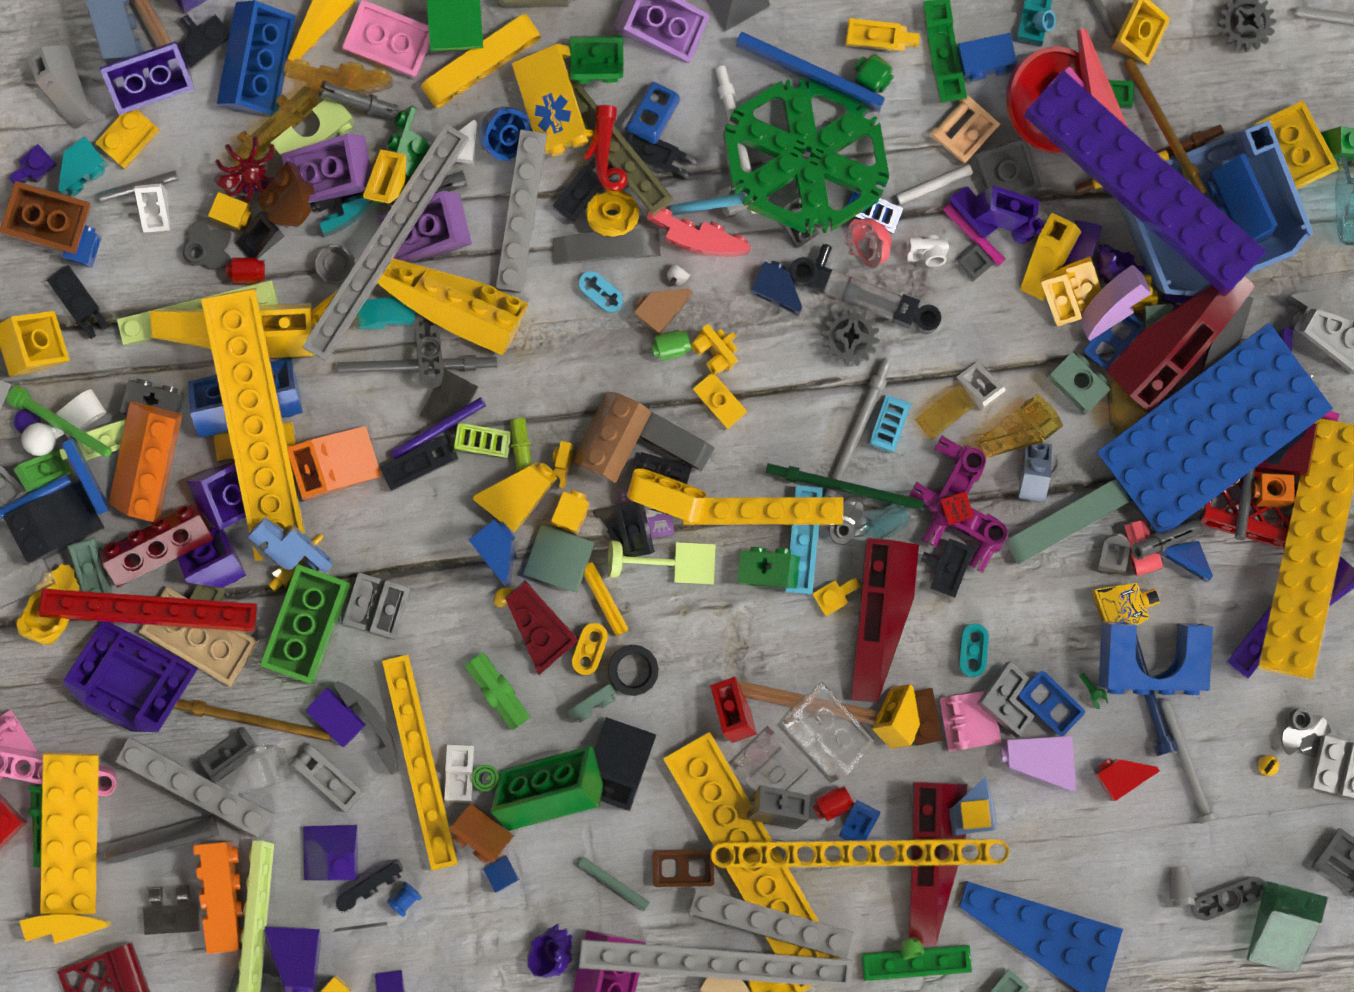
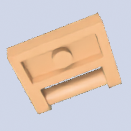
M968 95L967 99L959 100V105L938 128L934 127L929 132L935 141L943 145L964 165L1000 126L997 120ZM967 110L971 111L974 115L952 139L945 135Z

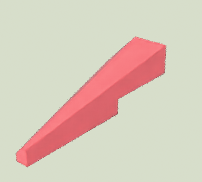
M1087 29L1077 30L1081 80L1086 85L1084 89L1127 126Z

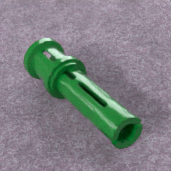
M29 785L27 790L30 791V808H28L29 816H32V867H41L43 785Z

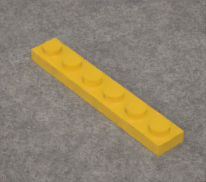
M706 498L700 520L698 522L683 520V525H844V498Z

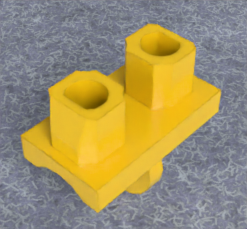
M707 324L700 330L697 338L691 344V348L699 356L707 350L712 353L714 357L706 365L713 375L724 370L729 372L738 362V359L733 354L738 350L732 342L737 337L735 332L727 336L722 329L715 332Z

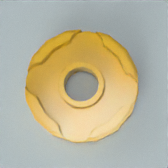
M605 190V193L600 195L597 193L588 202L586 218L589 226L595 232L604 236H620L633 230L638 223L639 207L631 194L622 190L615 192ZM612 209L619 211L617 215H608L606 212Z

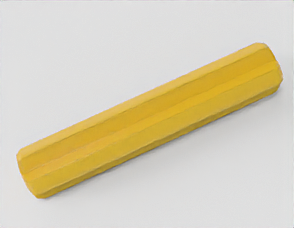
M589 562L586 566L584 577L615 635L620 636L628 631V627L594 563Z

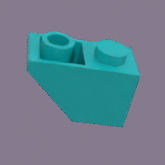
M85 136L63 152L58 187L63 195H71L72 197L77 195L84 189L83 185L91 179L96 180L105 173L104 169L108 167V164Z

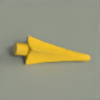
M319 534L313 542L318 545L324 536ZM304 556L297 564L302 566L307 557ZM296 566L292 570L282 567L272 572L274 578L268 586L274 592L282 585L287 588Z

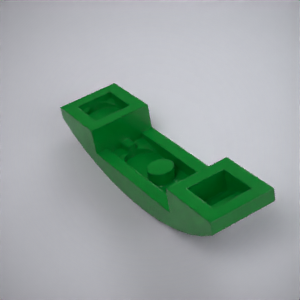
M950 0L923 1L928 45L940 103L967 99L953 29L954 21Z

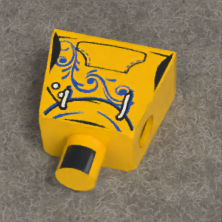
M1137 583L1091 591L1101 622H1129L1139 625L1149 619L1147 608L1160 604L1155 589L1141 593Z

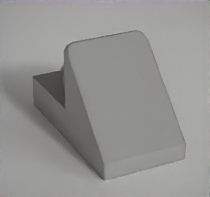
M1326 287L1296 293L1286 298L1288 302L1303 310L1302 312L1298 310L1290 321V324L1293 326V336L1296 338L1302 336L1298 331L1311 309H1320L1331 292L1330 289Z

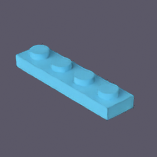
M796 485L795 497H822L823 488ZM792 525L790 550L792 555L800 557L797 589L786 588L785 592L812 595L819 525Z

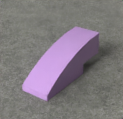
M1131 265L1110 281L1094 297L1083 312V319L1080 322L1087 339L1090 341L1133 314L1132 306L1151 294L1143 273L1134 265Z

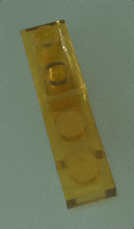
M294 59V62L286 60L284 67L286 76L308 81L307 89L309 93L318 94L319 90H325L320 88L323 81L364 95L393 87L394 84L393 78L389 76L388 71L374 68L373 71L363 69V65L355 62H348V65L340 63L338 73H335L334 68L320 65L319 68L311 67L309 62L301 59Z

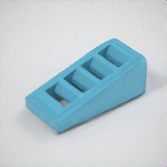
M886 395L868 445L893 454L911 403ZM888 404L902 408V414L887 409ZM885 414L899 418V423L885 419ZM883 423L897 429L894 433L880 428L881 424ZM878 433L893 438L892 442L878 438Z

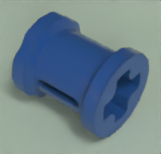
M406 881L402 884L403 888L393 898L387 900V903L402 917L406 915V911L416 900L420 901L423 898Z

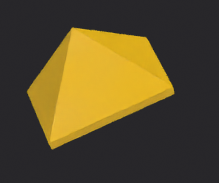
M380 149L363 195L364 199L389 204L399 197L405 188V154Z

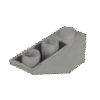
M68 45L43 46L29 55L28 60L35 81L74 128H79L92 119Z

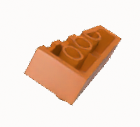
M233 841L193 845L194 855H200L201 860L198 861V867H196L197 879H199L200 883L204 884V888L200 889L199 896L202 910H206L207 914L202 919L206 953L242 950L241 933L244 928H241L240 917H244L243 901L238 899V890L242 889L240 873L236 874L235 863H239L238 846L234 847Z

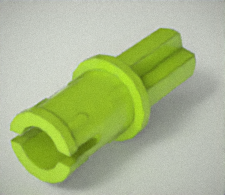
M525 418L510 420L513 440L511 448H514L517 472L532 464L529 448L532 443L528 441Z

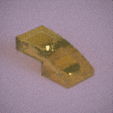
M959 384L917 417L915 421L927 436L933 440L976 406V404Z

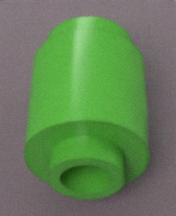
M678 329L654 336L655 342H651L654 357H660L661 362L686 355L685 352L691 351L686 330L679 331Z

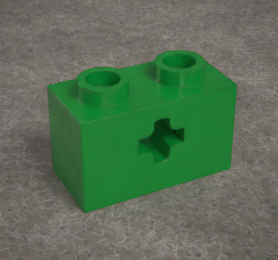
M750 547V551H740L737 583L750 586L797 589L800 557L792 555L790 549L775 548V553H767L766 548ZM772 564V569L766 570L767 565Z

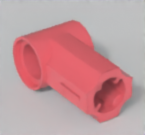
M1146 519L1124 525L1126 538L1130 542L1131 553L1129 558L1135 576L1161 570L1163 566L1160 554L1154 553L1138 560L1132 553V545L1134 543L1146 540L1151 535Z

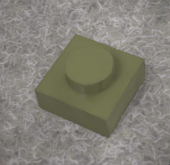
M198 584L190 599L221 601L227 589Z

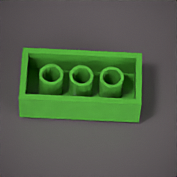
M297 564L260 666L315 685L351 584Z

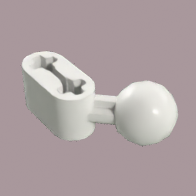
M89 389L76 396L60 409L56 415L80 430L85 431L104 416L106 411L93 390ZM35 423L24 429L21 442L23 448L29 454L43 456L52 451L56 444V439L66 433L52 424Z

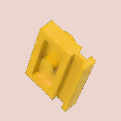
M135 109L121 114L95 143L126 170L161 130Z

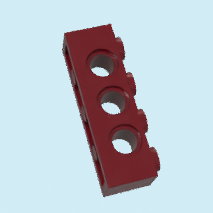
M193 503L179 508L175 513L165 518L155 520L151 525L142 530L131 532L128 537L118 542L107 544L99 553L103 566L118 588L213 540V536L197 504ZM178 529H184L180 533H174ZM160 541L156 545H150L152 542ZM131 553L136 554L133 557H126L128 554Z

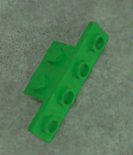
M412 105L398 112L394 120L396 125L394 133L391 134L386 144L388 151L406 155L405 186L432 143L409 130L416 111V107ZM374 200L370 201V203L374 206L381 203L379 201Z

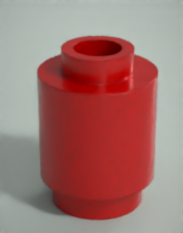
M232 257V263H227V279H232V284H258V281L265 282V260Z
M836 786L814 798L817 804L812 807L820 820L825 818L829 822L849 811V807L853 806L854 802L845 786L840 788Z

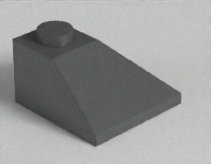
M706 0L725 32L770 6L769 0Z

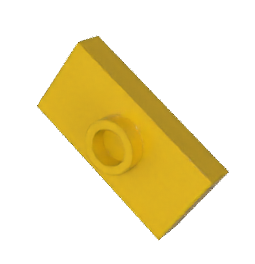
M712 373L693 388L695 394L727 430L748 413L720 379Z

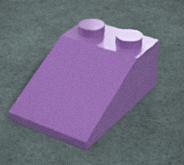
M624 0L612 29L637 42L690 63L710 14L683 0Z
M344 134L281 154L283 165L286 161L294 163L303 180L312 183L314 195H310L308 203L365 191L372 173L365 136Z
M448 191L434 194L394 256V259L410 263L450 253L471 245L472 241L460 194ZM388 212L378 216L380 225Z

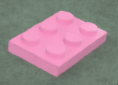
M362 0L342 49L417 79L430 47L429 26Z

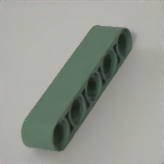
M1114 479L1007 539L1005 543L1017 564H1020L1127 504L1131 499L1119 482Z

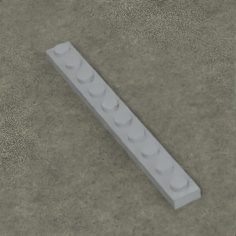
M447 124L444 125L302 346L305 350L325 362L328 361L469 141L468 136Z
M582 939L579 968L844 988H851L853 961L848 959Z

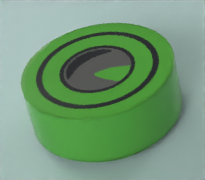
M481 765L474 770L472 782L478 790L487 792L497 786L499 774L493 766Z

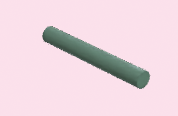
M583 856L578 864L579 867L645 911L650 903L648 900Z

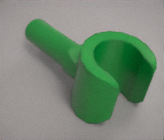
M1085 673L1080 674L1079 678L1091 693L1094 708L1100 709L1099 703L1096 700L1098 698H1103L1108 704L1106 691L1101 688L1097 689Z

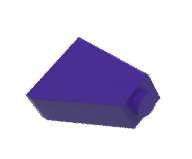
M265 927L267 946L284 992H315L321 948L320 930Z

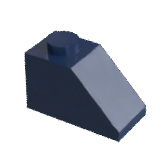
M773 260L771 263L765 261L751 290V294L799 316L802 305L790 273L785 270L786 266Z

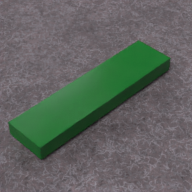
M970 945L923 948V955L911 959H904L901 950L862 953L864 981L972 973Z

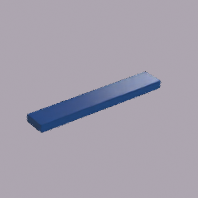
M740 32L737 38L736 47L799 76L863 102V105L880 112L885 98L875 92L744 32Z

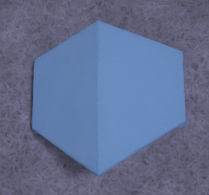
M986 777L953 808L949 809L953 836L997 829L993 799ZM989 799L992 827L964 830L961 802Z

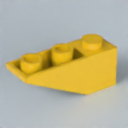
M1054 213L1050 214L1036 242L1020 288L1021 291L1041 301L1045 300L1046 295L1041 279L1063 267L1082 232L1075 223Z

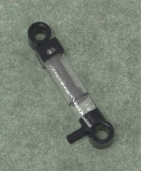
M822 244L815 263L807 257H800L791 265L790 276L793 284L798 287L809 288L893 320L892 323L908 329L913 322L915 329L921 334L933 333L941 323V312L934 305L927 304L918 308L921 300L905 294L901 296L825 267L832 247L828 244ZM800 266H805L810 270V276L800 278L796 274V269ZM925 313L931 314L934 318V324L930 326L924 325L920 320V316Z

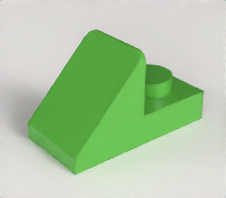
M59 449L21 463L14 468L15 473L27 492L36 490L72 472L65 459H62Z

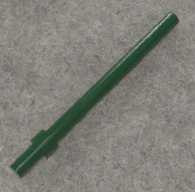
M768 463L766 468V474L786 478V481L792 483L800 481L921 511L924 500L800 471L799 467L789 465L787 468Z

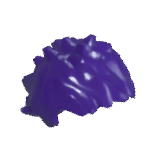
M1099 245L1100 250L1097 252L1100 261L1097 262L1099 277L1104 278L1106 284L1131 265H1134L1144 274V266L1137 265L1134 261L1135 256L1131 255L1130 252L1122 253L1110 245Z
M555 924L553 927L548 928L543 935L537 936L531 942V949L527 955V967L534 976L543 978L560 976L568 967V964L571 963L572 935H567L566 928L559 930V925Z

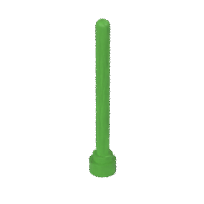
M16 385L8 392L6 402L16 409L26 408L104 457H109L112 454L110 447L33 401L29 392L21 386Z

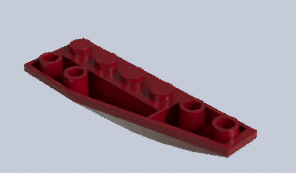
M1244 276L1226 296L1210 284L1143 329L1110 364L1106 372L1132 399L1150 412L1208 349L1252 292L1255 284Z
M867 538L865 540L851 700L879 701L915 596L919 545L876 538Z
M913 782L912 839H966V834L952 835L949 809L953 808L967 795V784ZM940 844L934 849L935 856L942 860L946 859L950 855V849L948 846ZM911 845V859L917 860L921 858L923 854L921 847ZM911 865L909 938H917L922 946L937 945L958 865Z

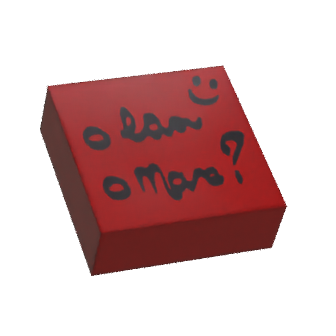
M966 491L939 500L948 526L974 517Z

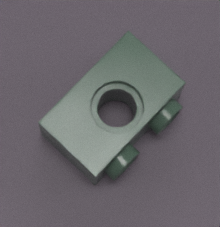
M1072 352L1047 379L1086 415L1110 390L1107 386L1109 382L1101 373L1097 372L1095 374L1088 367L1090 365L1089 362L1081 354L1075 355ZM1076 375H1082L1086 378L1087 386L1085 388H1079L1075 385L1074 377Z

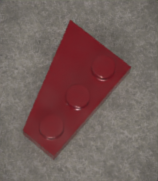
M526 580L505 597L538 675L543 673L579 641L578 637Z

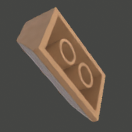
M607 391L571 463L616 483L652 412L640 402L622 394Z

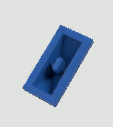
M1199 541L1168 547L1165 552L1160 553L1163 557L1205 582L1211 580L1213 576Z

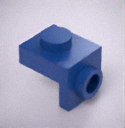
M856 800L842 826L839 836L844 840H867L881 812Z

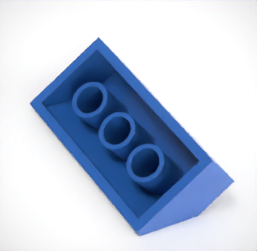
M256 0L235 3L217 105L237 112L277 118L296 15Z
M288 357L272 361L271 367L282 418L293 417L303 413L301 395L292 358ZM217 375L188 381L190 414L198 437L214 436L228 431Z

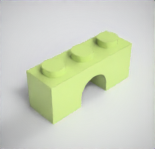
M324 99L312 109L320 121L319 129L314 135L303 137L297 134L292 127H289L274 139L271 144H274L275 150L282 157V153L348 134L353 129L352 125L355 123L353 117L341 103Z

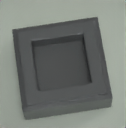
M978 244L956 261L973 282L994 265L993 261Z

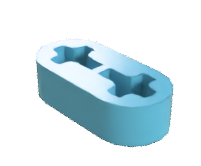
M592 271L585 272L579 279L581 292L603 311L613 314L621 310L623 306L622 294L598 273ZM597 279L596 286L601 290L597 292L593 288L585 289L587 286L585 280ZM606 293L609 297L616 295L618 305L607 307V300L602 294Z

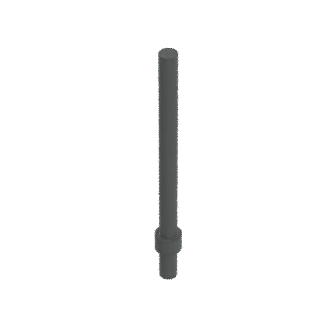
M465 355L464 358L443 359L444 369L476 371V368L497 367V357ZM417 359L337 362L338 373L418 370ZM428 364V370H433V364Z

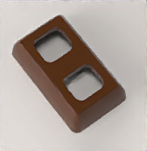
M712 850L654 851L653 885L655 887L713 886L715 878L714 863L711 858ZM675 859L678 861V875L676 877H664L662 875L663 860ZM691 859H703L705 861L704 876L692 877L689 875V861Z

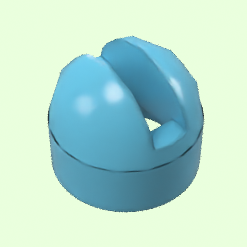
M1041 10L1037 12L1033 17L1034 27L1042 32L1052 31L1056 24V17L1053 11Z

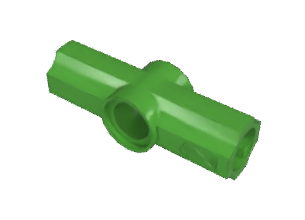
M484 652L465 665L481 687L480 691L494 709L498 710L512 731L531 718L515 696L516 692L505 677L498 673Z

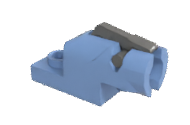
M264 517L248 534L249 542L269 566L280 565L282 568L292 570L304 556L308 558L306 562L316 571L321 569L326 573L333 565V559L295 525L284 534V529Z

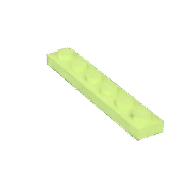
M272 280L215 294L221 295L256 288L259 305L279 304ZM202 298L156 310L203 308ZM150 311L117 319L124 346L156 339L152 338Z
M252 841V848L249 851L250 872L246 880L248 893L247 902L244 905L245 924L241 933L243 945L242 955L238 962L240 976L236 992H260L265 927L267 926L274 844L265 841Z

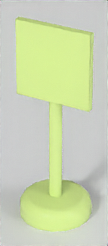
M611 540L607 556L608 577L617 578L621 573L622 563L675 566L674 583L714 585L716 545L676 542L675 559L623 556L622 544L619 541Z

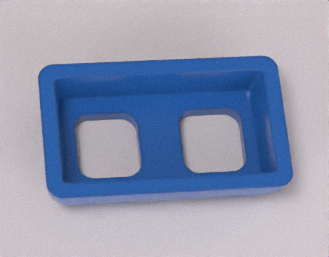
M656 82L649 83L625 126L626 131L656 144L680 102L679 94ZM655 90L670 97L666 105H660L651 100L650 97ZM646 110L658 116L654 126L647 125L639 120L643 111Z
M1133 314L1122 320L1131 328V332L1126 339L1122 340L1113 334L1111 327L1091 340L1084 350L1085 354L1104 369H1107L1135 337L1145 329V323ZM1103 341L1115 348V354L1109 361L1104 360L1096 353L1097 347Z
M1040 671L1019 693V697L1059 736H1064L1085 714V710L1045 671ZM1040 684H1043L1051 692V696L1042 705L1038 704L1031 697V693ZM1059 703L1064 704L1070 710V715L1062 723H1058L1050 715L1051 711Z

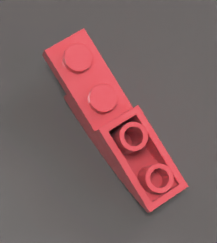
M663 208L655 216L650 212L647 214L648 221L668 231L665 241L679 248L718 257L748 255L751 250V246L747 244L748 240L736 233L733 236L725 233V228L716 222L711 221L710 224L703 222L701 228L697 230L695 229L696 224L685 218H682L680 221L672 217L673 213L666 208Z

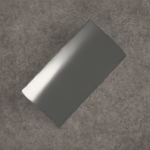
M215 815L110 842L105 849L106 865L118 863L218 836L220 834Z

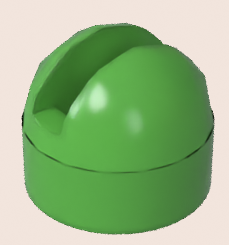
M906 938L901 945L904 959H911L924 954L923 946L917 938Z

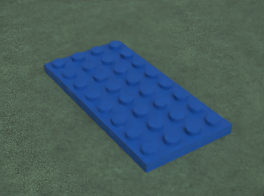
M1266 323L1097 450L1096 453L1155 532L1163 533L1174 529L1330 412L1333 407L1272 325Z

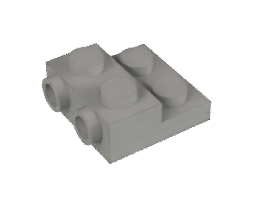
M1324 735L1321 736L1309 788L1354 799V742Z

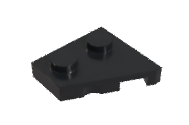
M630 502L593 510V515L596 518L599 517L608 530L606 532L612 540L619 541L622 544L623 554L626 557H637L655 552L644 505Z

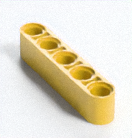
M523 14L483 40V48L470 49L425 80L420 87L436 109L440 108L532 46L542 35L528 15Z

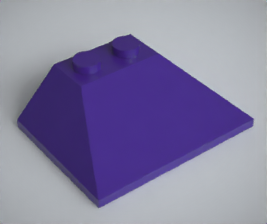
M102 621L64 678L63 684L85 708L132 732H159L196 674L198 667L111 622Z

